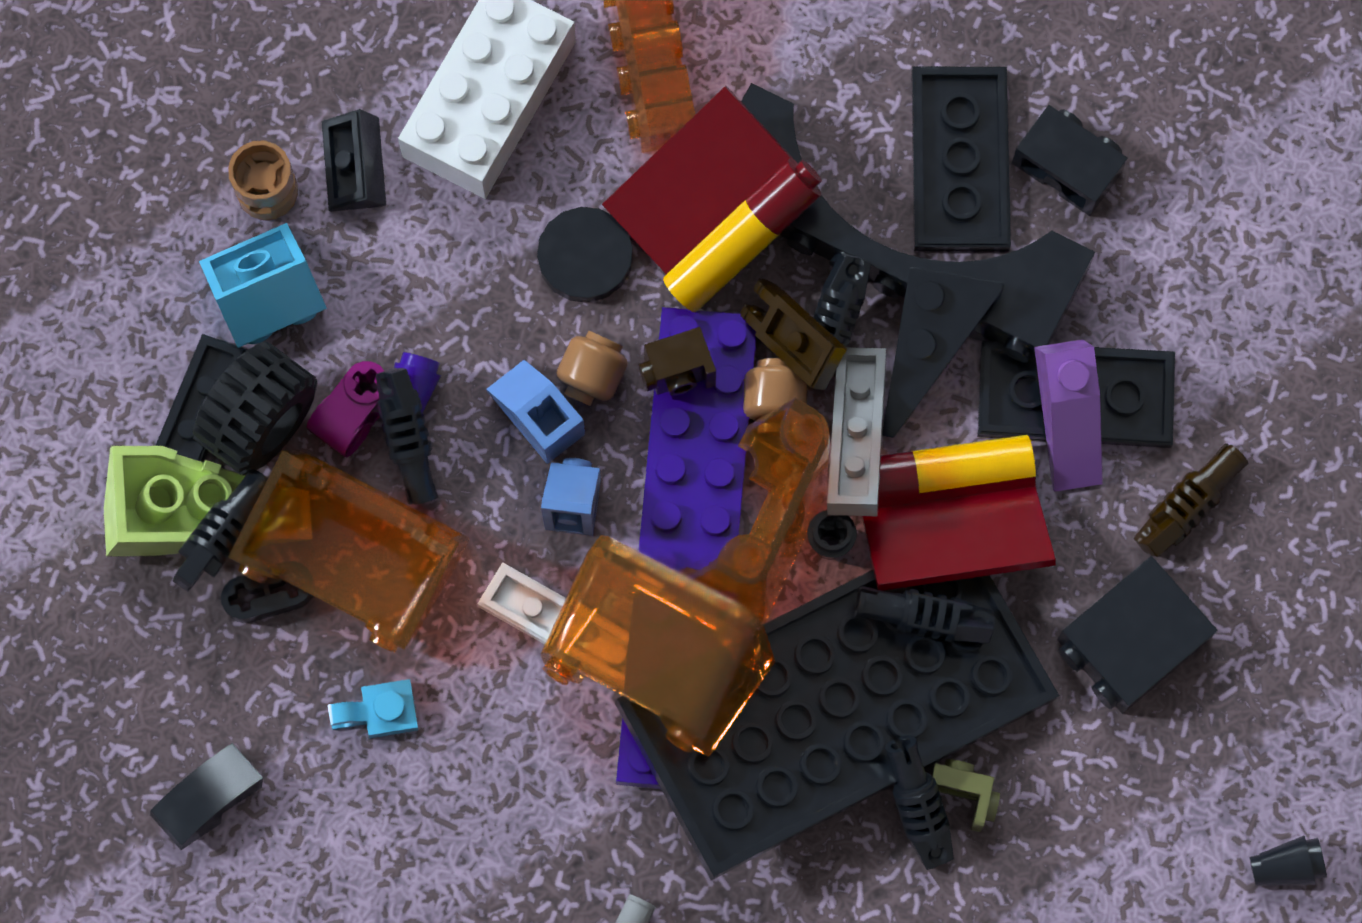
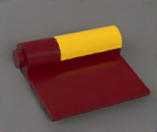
M725 86L602 205L666 274L663 281L671 294L688 310L697 312L821 196L818 185L822 182V179L804 160L797 163L735 94Z
M1028 435L881 455L878 516H862L878 590L883 591L1056 566V558L1036 490L1035 460L1031 440Z

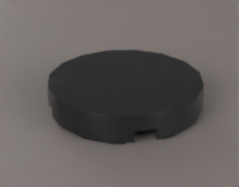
M578 207L563 211L547 224L539 238L537 259L542 278L555 293L570 301L583 302V300L589 301L593 299L597 301L609 297L622 287L631 271L633 248L629 234L611 214L599 208Z

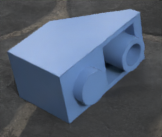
M525 360L486 389L488 394L547 464L585 435L582 417L557 387Z

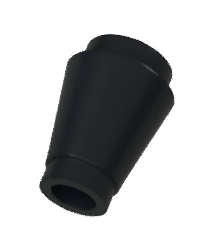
M827 510L816 514L810 521L807 537L811 547L819 556L832 560L845 555L852 549L857 538V530L853 520L848 515H828ZM826 536H833L838 540V545H828L827 541L822 539Z
M1301 836L1261 852L1259 855L1249 857L1255 886L1316 885L1315 880L1327 878L1318 838L1306 840L1305 836Z

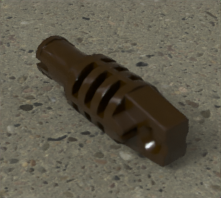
M1225 443L1198 472H1188L1182 478L1183 481L1178 482L1173 487V491L1166 494L1163 502H1159L1148 515L1150 517L1149 520L1135 535L1134 540L1147 554L1159 557L1171 545L1177 546L1191 533V529L1196 528L1200 524L1201 518H1205L1211 512L1210 509L1215 508L1220 503L1219 499L1222 497L1220 492L1249 464L1246 457L1236 447Z

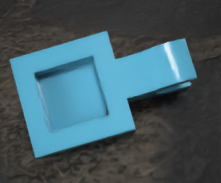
M410 679L361 687L363 702H341L328 705L332 730L367 724L369 739L418 730Z

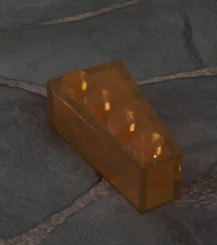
M602 0L604 8L613 7L616 22L608 23L610 43L613 52L620 50L622 52L624 66L616 67L621 95L630 94L633 110L625 111L629 138H639L642 153L659 150L695 115L686 64L682 65L681 62L683 49L679 24L677 20L673 21L672 14H674L673 0Z

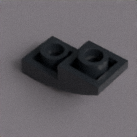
M231 743L177 784L150 810V816L178 848L182 850L220 825L224 812L262 788L263 777L235 745Z

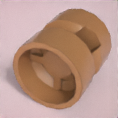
M263 140L251 141L241 146L232 155L228 166L229 180L242 209L251 217L260 220H275L287 214L296 202L298 184L285 151L276 144Z

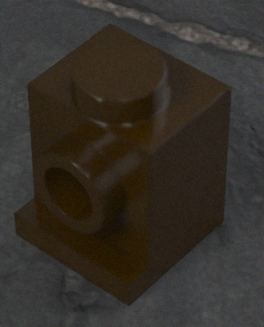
M700 327L644 345L645 362L639 363L638 366L647 392L655 389L657 395L668 391L670 395H680L694 389L697 386V382L702 380L706 389L716 386V369Z

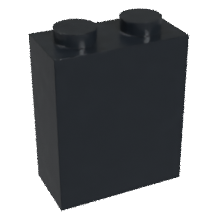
M1150 556L1062 630L1057 640L1062 645L1058 650L1065 662L1076 672L1083 669L1095 682L1091 688L1101 703L1110 710L1116 706L1123 714L1205 645L1218 630L1159 563Z

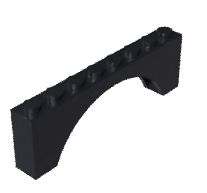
M751 83L741 102L793 159L799 163L802 158L795 135L794 103ZM822 195L780 234V236L788 239V245L794 250L809 256L814 252L830 260L829 263L832 267L840 253L850 254L871 263L868 280L873 282L872 285L876 290L892 298H898L899 295L905 297L910 267L1004 282V290L990 306L969 337L978 341H984L987 338L991 341L1004 343L1003 352L1023 363H1027L1029 360L1036 363L1034 347L1051 343L1091 266L1095 251L1051 230L1037 241L1019 250L993 258L962 262L919 258L898 252L862 234L846 222Z

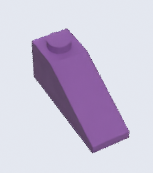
M1076 340L1034 347L1053 491L1101 485L1100 391L1094 346L1084 340Z

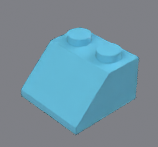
M287 223L199 261L238 348L246 344L263 342L273 332L291 324L299 325L313 319L318 312L327 309L309 266Z

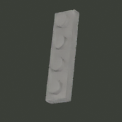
M846 347L847 351L836 369L827 512L828 515L878 516L886 348Z

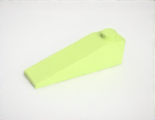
M112 446L110 448L104 500L106 556L180 554L178 552L211 507L216 502L226 501L245 475L242 476L239 473L223 469L221 464L208 460L201 462L179 455L176 450L164 446ZM271 481L273 483L272 490L251 516V530L237 548L312 541L309 492Z

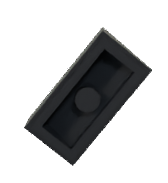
M358 109L321 121L328 210L334 212L386 206L379 118Z

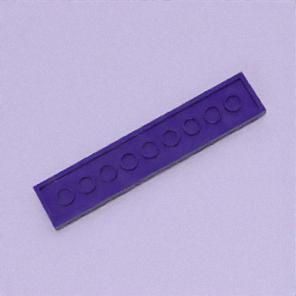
M662 307L659 340L700 327L716 369V386L706 389L702 380L697 382V386L694 389L680 395H670L669 391L657 395L654 389L625 694L728 643L730 640L749 417L746 416L743 410L744 377L754 367L756 331L746 323L741 314L702 310L692 312L688 309ZM622 718L616 785L661 789Z

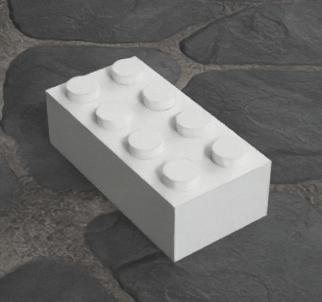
M479 0L398 137L402 157L486 199L576 43L574 21L532 0Z

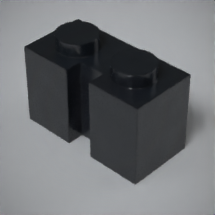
M1048 105L1017 146L1012 164L1041 184L1047 183L1059 191L1060 197L1088 216H1091L1121 175L1128 157L1122 154V149L1113 140L1105 136L1097 137L1083 128L1082 122L1073 113L1064 109L1058 111Z

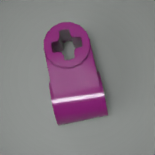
M362 361L354 364L331 394L314 410L308 420L307 430L345 458L351 456L366 439L371 427L380 417L377 403L380 400L378 390L374 394L370 391L362 393L360 385L363 382L370 385L375 382L377 385L376 374L383 372V368L372 361Z

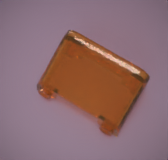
M795 397L747 426L738 447L745 451L749 450L754 459L755 469L752 471L749 479L769 491L749 534L738 535L727 541L721 549L718 558L711 561L708 566L700 570H694L689 567L680 570L669 591L731 629L740 632L750 631L767 621L807 536L809 523L817 514L827 492L829 483L830 434L824 416L816 409Z
M282 450L229 558L240 563L238 568L240 573L257 582L265 583L267 577L273 579L281 578L366 623L365 627L372 632L369 637L370 641L388 651L396 652L398 647L404 650L410 647L461 559L470 539L448 525L301 450Z
M604 535L599 536L588 550L541 651V658L544 663L543 670L556 682L562 685H568L570 681L579 684L585 677H588L660 716L668 730L665 734L666 738L677 748L685 752H691L692 749H695L708 757L775 663L762 622L750 610L637 550Z

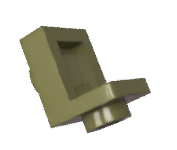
M946 759L944 765L935 763L931 775L935 778L940 793L976 801L970 830L981 832L985 820L995 821L1000 800V793L992 791L995 777L974 773L975 766L964 761Z

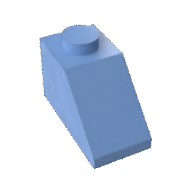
M565 458L562 464L551 462L541 504L545 530L594 535L601 483L600 468H594L590 461L579 458Z

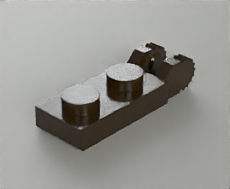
M759 278L753 289L770 308L766 313L758 306L746 304L740 313L741 317L756 331L755 336L807 385L813 389L825 390L847 348L782 290L781 287L773 282Z

